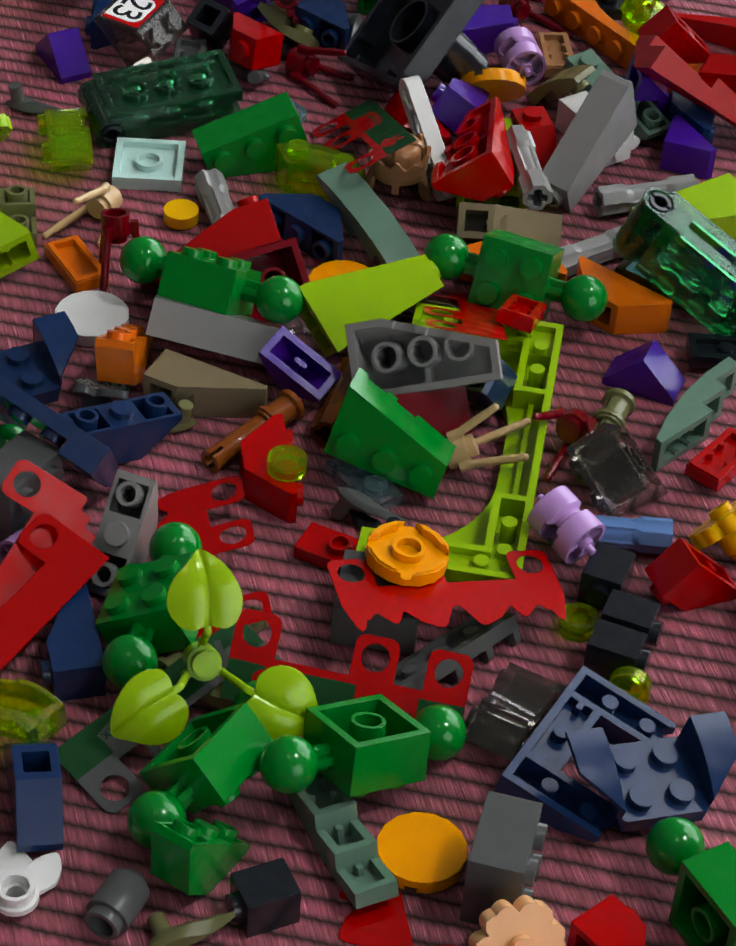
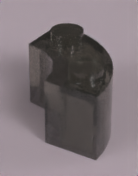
M510 662L507 669H502L499 672L493 686V692L488 697L482 698L479 706L474 705L465 721L466 730H468L466 740L512 761L533 730L537 728L564 692L566 686Z

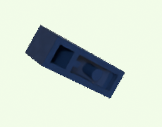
M87 583L61 608L46 641L47 659L40 660L42 685H51L54 702L106 695V677L101 664L103 652L98 630L95 626L96 621Z

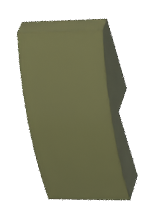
M271 1L270 5L259 2L258 9L275 29L284 34L285 39L297 46L301 43L309 47H319L320 43L312 35L313 31L300 24H295L294 27L289 16L286 14V10L277 6L275 1Z
M579 65L562 70L531 91L526 98L535 106L544 98L549 103L555 97L561 99L570 92L572 94L579 93L590 84L587 78L596 69L593 65Z
M12 185L7 188H0V211L26 227L31 233L35 246L38 247L34 187Z

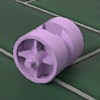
M515 26L504 30L498 35L494 43V52L501 67L520 73V77L526 78V87L538 82L546 71V61L531 31L525 27Z
M565 485L554 488L546 495H538L536 498L538 502L528 515V524L543 539L554 540L551 547L567 564L580 560L588 553L590 556L594 555L597 551L594 546L603 537L606 529L605 525L588 509L580 510L579 507L582 502Z

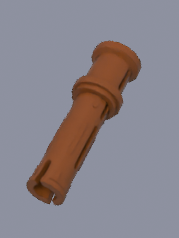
M289 389L281 390L277 394L276 399L270 404L258 406L249 421L210 448L202 451L201 460L204 466L208 468L215 463L210 468V472H219L221 468L240 456V442L274 414H283L285 425L291 421L297 422L301 420L305 415V408L301 399Z

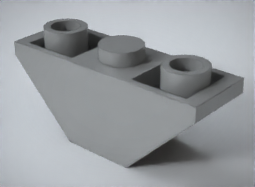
M117 469L94 542V547L110 559L86 582L89 592L107 597L119 568L131 563L140 564L146 562L149 554V542L158 525V481Z

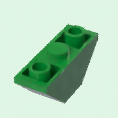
M175 818L174 822L155 821L151 828L150 873L187 895H208L247 853L250 844L237 838L239 831L235 827L217 819H214L212 824L197 818L193 823L181 818Z

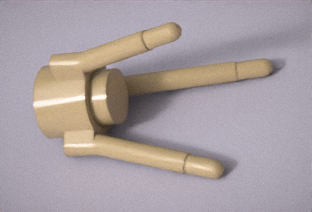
M104 182L100 187L74 198L73 204L75 205L88 202L43 232L42 238L47 239L87 212L92 217L101 219V212L103 210L120 208L123 203L120 191L108 182ZM101 234L97 241L98 247H100Z
M496 403L492 404L460 427L446 432V439L456 446L448 466L451 470L459 467L461 472L464 473L474 468L527 461L529 459L527 453L474 459L473 457L480 455L478 446L530 425L531 419L524 418L477 438H474L471 433L464 435L498 411L499 405Z

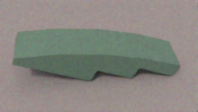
M347 162L316 175L315 178L329 202L340 208L341 221L350 237L357 235L371 261L378 259L382 265L420 255L400 224L367 182L357 172L350 174L344 168L348 164Z
M728 356L703 374L682 395L667 415L655 441L651 468L657 472L708 439L711 422L721 416L724 399L734 393L736 386L735 360Z
M317 772L315 779L306 789L295 794H287L318 854L356 910L399 896L398 880L378 857L377 841L358 819L357 803L352 797L344 794L341 789L319 772Z

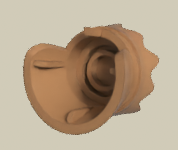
M420 132L416 136L413 135L417 139L415 142L369 165L370 168L364 180L372 189L374 188L375 179L384 184L391 185V194L393 195L399 194V186H410L417 183L421 199L428 202L431 200L432 193L426 173L431 157V146L425 147L424 137ZM370 146L368 147V152L373 150Z

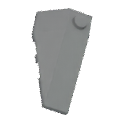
M387 319L345 324L352 380L360 367L369 374L368 379L385 393L390 391L393 395L457 388L503 380L498 340Z

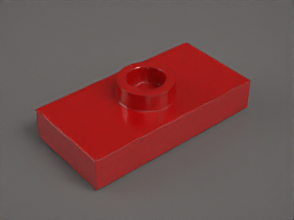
M512 294L498 309L495 322L531 333L544 318L547 305L524 296Z
M731 427L725 430L686 464L684 474L718 492L736 476V430Z
M311 522L295 544L293 557L327 569L329 561L343 559L345 549L356 551L359 539ZM341 567L337 571L338 574H340Z

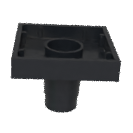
M378 0L343 49L348 52L347 55L338 56L337 59L356 74L399 93V80L410 76L418 75L424 85L431 74L448 84L453 78L461 80V77L471 71H474V76L482 74V69L487 68L488 58L462 30L484 0Z

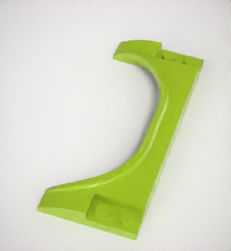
M425 303L416 304L412 324L430 327L426 325L425 319L463 324L460 319L428 314L424 312L423 307L431 306L459 312L460 309ZM436 309L431 310L432 312L438 314L454 315L453 313L448 311ZM541 321L531 333L503 325L507 341L495 339L499 343L500 358L518 376L501 410L505 426L524 418L531 419L530 425L506 435L503 455L527 453L529 459L527 461L500 465L496 489L485 509L463 528L442 537L449 547V562L444 574L446 581L464 582L515 579L507 562L506 554L510 551H523L527 548L530 530L527 518L534 507L548 420L534 421L532 415L538 412L550 411L563 337V324ZM433 322V324L440 327L457 328L451 324ZM362 526L356 551L365 552L369 535L375 528ZM525 556L519 557L516 561L517 566L521 570H523Z

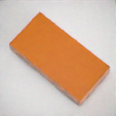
M78 235L44 244L46 257L74 293L99 288L101 264Z

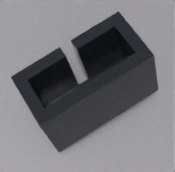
M612 589L601 613V618L598 619L587 642L583 665L609 682L631 689L637 673L644 675L648 668L652 650H648L649 646L657 647L664 627V623L658 621L661 604Z

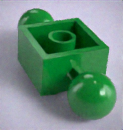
M496 228L484 235L479 255L470 253L464 240L450 233L439 234L433 237L424 250L427 258L438 267L441 280H452L463 273L474 276L468 298L470 303L499 309L512 294H517L546 303V312L541 320L544 321L548 317L551 301L553 300L560 302L564 312L571 319L579 322H589L597 319L607 306V290L599 279L590 275H578L571 278L568 282L557 279L565 251L564 248Z
M147 236L131 239L121 250L119 262L124 275L131 281L139 284H149L161 277L157 295L224 315H251L253 306L256 304L260 315L267 321L275 324H284L294 320L303 308L304 298L296 281L287 276L278 275L270 277L261 283L262 272L250 269L252 262L247 260L217 256L218 252L183 246L181 252L168 251L166 254L164 247L157 240Z
M166 523L153 533L149 542L151 561L140 564L131 563L118 569L95 623L96 628L107 643L101 662L103 673L107 680L119 689H122L126 682L137 673L147 669H157V654L185 649L196 640L199 630L188 631L178 626L170 617L166 605L167 591L173 578L188 562L194 551L202 549V542L198 533L185 523Z
M256 680L248 682L247 684L255 688ZM239 690L233 706L191 718L186 723L185 729L181 734L168 742L139 772L152 791L138 796L128 810L127 828L132 839L138 845L151 850V828L155 821L174 822L175 818L187 821V811L195 814L207 806L217 805L218 807H223L240 794L241 790L238 787L245 779L260 772L259 760L265 746L273 739L246 703L251 697L250 695Z
M380 693L306 708L303 738L296 735H282L271 740L261 753L259 768L265 783L279 793L295 794L303 791L313 782L317 772H319L349 797H364L370 792L388 788L400 789L405 787L406 784L424 781L427 761H445L457 755L465 744L467 730L461 715L449 706L441 704L430 705L423 708L412 718Z
M668 817L660 820L648 833L646 854L650 863L659 872L668 876L678 877L668 921L688 946H736V850L727 841L705 851V840L702 832L693 822L682 817Z

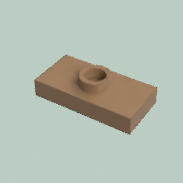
M567 32L536 33L535 40L546 61V71L543 76L544 78H550L556 73L565 70L563 66L566 57L574 55Z

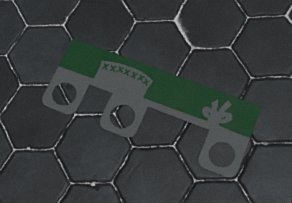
M236 623L229 628H220L211 635L208 641L220 654L222 667L225 669ZM247 624L244 626L243 637L250 646L262 647L266 645ZM276 654L275 659H276V660H281V661H283V660ZM183 656L163 670L169 676L172 686L178 683L181 677L180 673L186 669L183 664ZM217 675L210 681H198L191 677L178 695L186 701L189 707L222 683L224 678ZM111 708L58 747L60 764L102 809L108 813H116L136 799L142 793L143 786L119 760V758L140 743L117 739L111 735ZM145 745L155 756L161 751L160 745ZM111 775L124 777L129 783L128 794L118 801H110L104 798L100 792V785L106 777Z

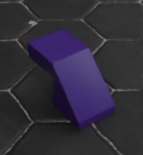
M633 54L625 79L633 82L635 101H652L665 116L671 102L666 86L634 68L635 54Z

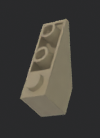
M459 202L456 213L455 235L463 239L466 244L483 241L486 233L497 228L560 247L563 215L496 204Z
M165 349L143 374V396L164 391L176 407H178L180 400H189L194 405L191 417L252 418V414L258 406H267V385Z

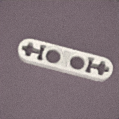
M418 75L399 80V94L413 135L416 136L421 132L424 137L425 147L431 146V157L426 171L431 186L434 166L441 161L444 163L447 157L444 154L445 145L423 82ZM431 186L437 201L457 197V195L434 190Z

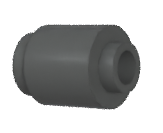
M116 868L109 873L86 906L87 913L84 916V921L94 934L103 939L113 940L118 935L126 933L151 896L144 876L130 868Z

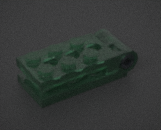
M222 49L92 74V80L83 83L79 87L77 99L96 142L101 147L114 148L116 147L117 137L159 139L188 133L200 126L240 111L242 109L238 101H243V90Z
M657 187L647 189L613 238L615 251L625 260L638 262L634 267L714 334L736 335V241L674 190L669 193Z

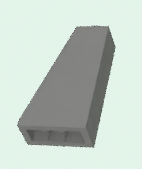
M604 69L599 74L543 169V173L547 176L553 191L552 202L548 203V205L555 208L560 207L571 212L636 128L637 117L633 82Z
M156 295L145 335L263 364L258 353L281 326L244 315H224Z

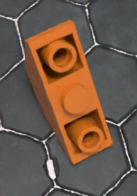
M584 256L578 259L576 276L590 275L599 279L605 286L608 294L605 311L597 319L589 321L590 323L613 335L665 333L668 330L673 304L672 300Z
M122 323L121 327L115 326L114 330L109 329L106 334L95 338L97 381L133 386L142 382L153 342V336L145 335L146 333L143 332L144 326Z

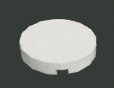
M81 291L70 294L61 300L55 309V313L66 312L79 336L76 345L84 347H95L96 337L106 334L109 329L114 330L115 326L121 327L122 323L129 324V308L124 301L111 293L103 291Z

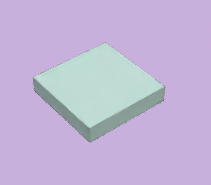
M117 137L112 171V186H115L117 189L181 192L186 141Z

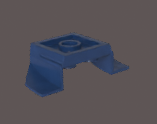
M65 311L32 319L33 343L0 351V376L43 404L58 401L62 386V375L79 338Z
M725 711L689 716L679 736L609 745L603 727L565 732L578 774L608 799L622 832L652 828L657 822L668 817H682L691 822L701 821L736 759V737Z

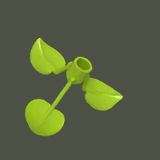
M203 549L195 550L188 562L170 583L166 596V605L170 617L178 626L188 631H196L203 628V634L198 638L197 642L190 644L185 649L183 664L186 669L180 673L181 677L176 685L172 686V682L166 672L156 668L141 671L126 682L112 708L110 717L111 735L117 739L144 745H162L174 740L185 729L189 717L188 705L178 693L184 689L191 677L198 681H210L217 675L251 696L246 703L272 739L282 735H296L299 737L304 735L306 708L318 706L314 689L303 673L286 665L269 667L259 674L255 688H253L222 667L220 654L208 641L212 634V627L229 628L237 622L243 607L242 591L233 573L221 560Z

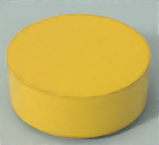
M174 199L167 202L163 207V221L172 229L187 230L198 223L199 208L193 201Z

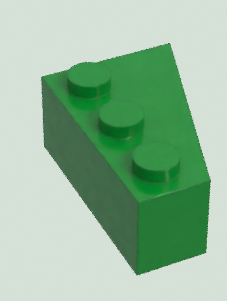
M287 91L191 130L207 170L216 168L224 175V178L316 166L299 115Z
M359 367L349 385L323 452L433 499L456 446L419 415L414 417L397 403L398 398L390 391L385 393L368 379L369 374Z

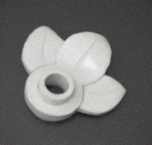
M13 841L5 843L0 849L1 914L19 917L32 912L37 907L40 895L54 888L60 880L62 863L59 853H48L32 861L25 852L16 853V845Z

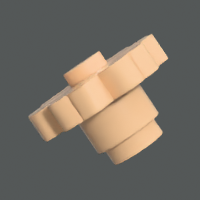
M528 895L519 896L513 905L505 899L497 900L491 908L486 909L480 914L479 925L481 930L472 933L468 940L469 946H566L564 940L565 928L553 918L552 909L543 901L533 899Z

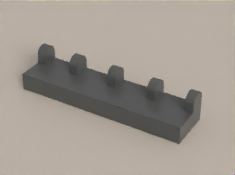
M505 612L502 618L488 625H483L473 617H470L397 664L394 685L422 690L429 656L438 649L465 654L471 659L478 656L479 660L485 664L494 659L493 645L503 639L510 646H514L521 641V634L515 614ZM451 659L441 661L435 669L436 680L439 681L447 676L451 682H459L463 678L461 665Z

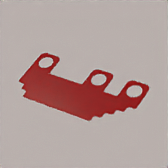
M28 460L17 461L2 483V491L7 497L33 512L24 529L38 515L50 514L92 544L95 535L86 529L90 517L82 511L83 506L87 502V497ZM21 472H32L40 479L41 487L36 495L23 497L14 489V479ZM47 524L36 527L31 533L32 543L39 548L51 547L58 539L57 530ZM18 538L0 564V608L45 564V562L21 546ZM30 641L18 653H23Z

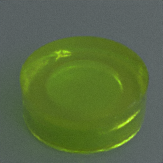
M294 445L276 446L267 455V472L278 481H297L304 477L307 472V454L304 450Z
M585 603L565 605L566 619L558 618L557 628L559 633L572 642H588L598 619H600V614L595 608Z
M624 666L612 672L609 682L642 703L646 704L648 702L652 683L644 671L636 667Z

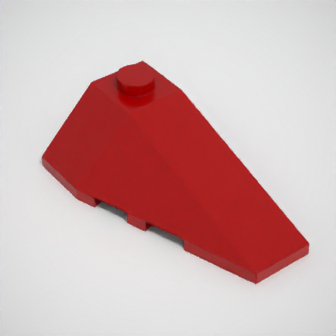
M496 96L468 111L455 132L458 139L444 150V154L447 157L445 162L436 163L432 170L431 186L434 190L483 202L491 197L499 198L505 195L514 185V165L501 103Z
M253 195L237 201L238 208L232 209L184 246L195 249L196 247L218 252L217 256L227 258L231 255L280 242L282 239L268 198L258 200L257 195ZM161 277L152 283L140 284L141 289L160 283Z

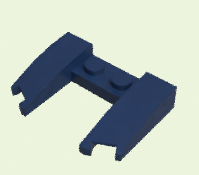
M0 376L1 421L6 424L18 425L24 429L29 423L41 430L39 435L46 442L58 448L62 446L58 454L67 465L104 487H112L116 471L119 467L111 448Z
M583 665L502 773L493 792L543 803L540 822L590 842H598L602 836L600 832L614 826L620 831L621 829L607 800L562 772L573 757L565 737V732L603 727L608 743L615 745L663 738V735L673 734L676 724Z

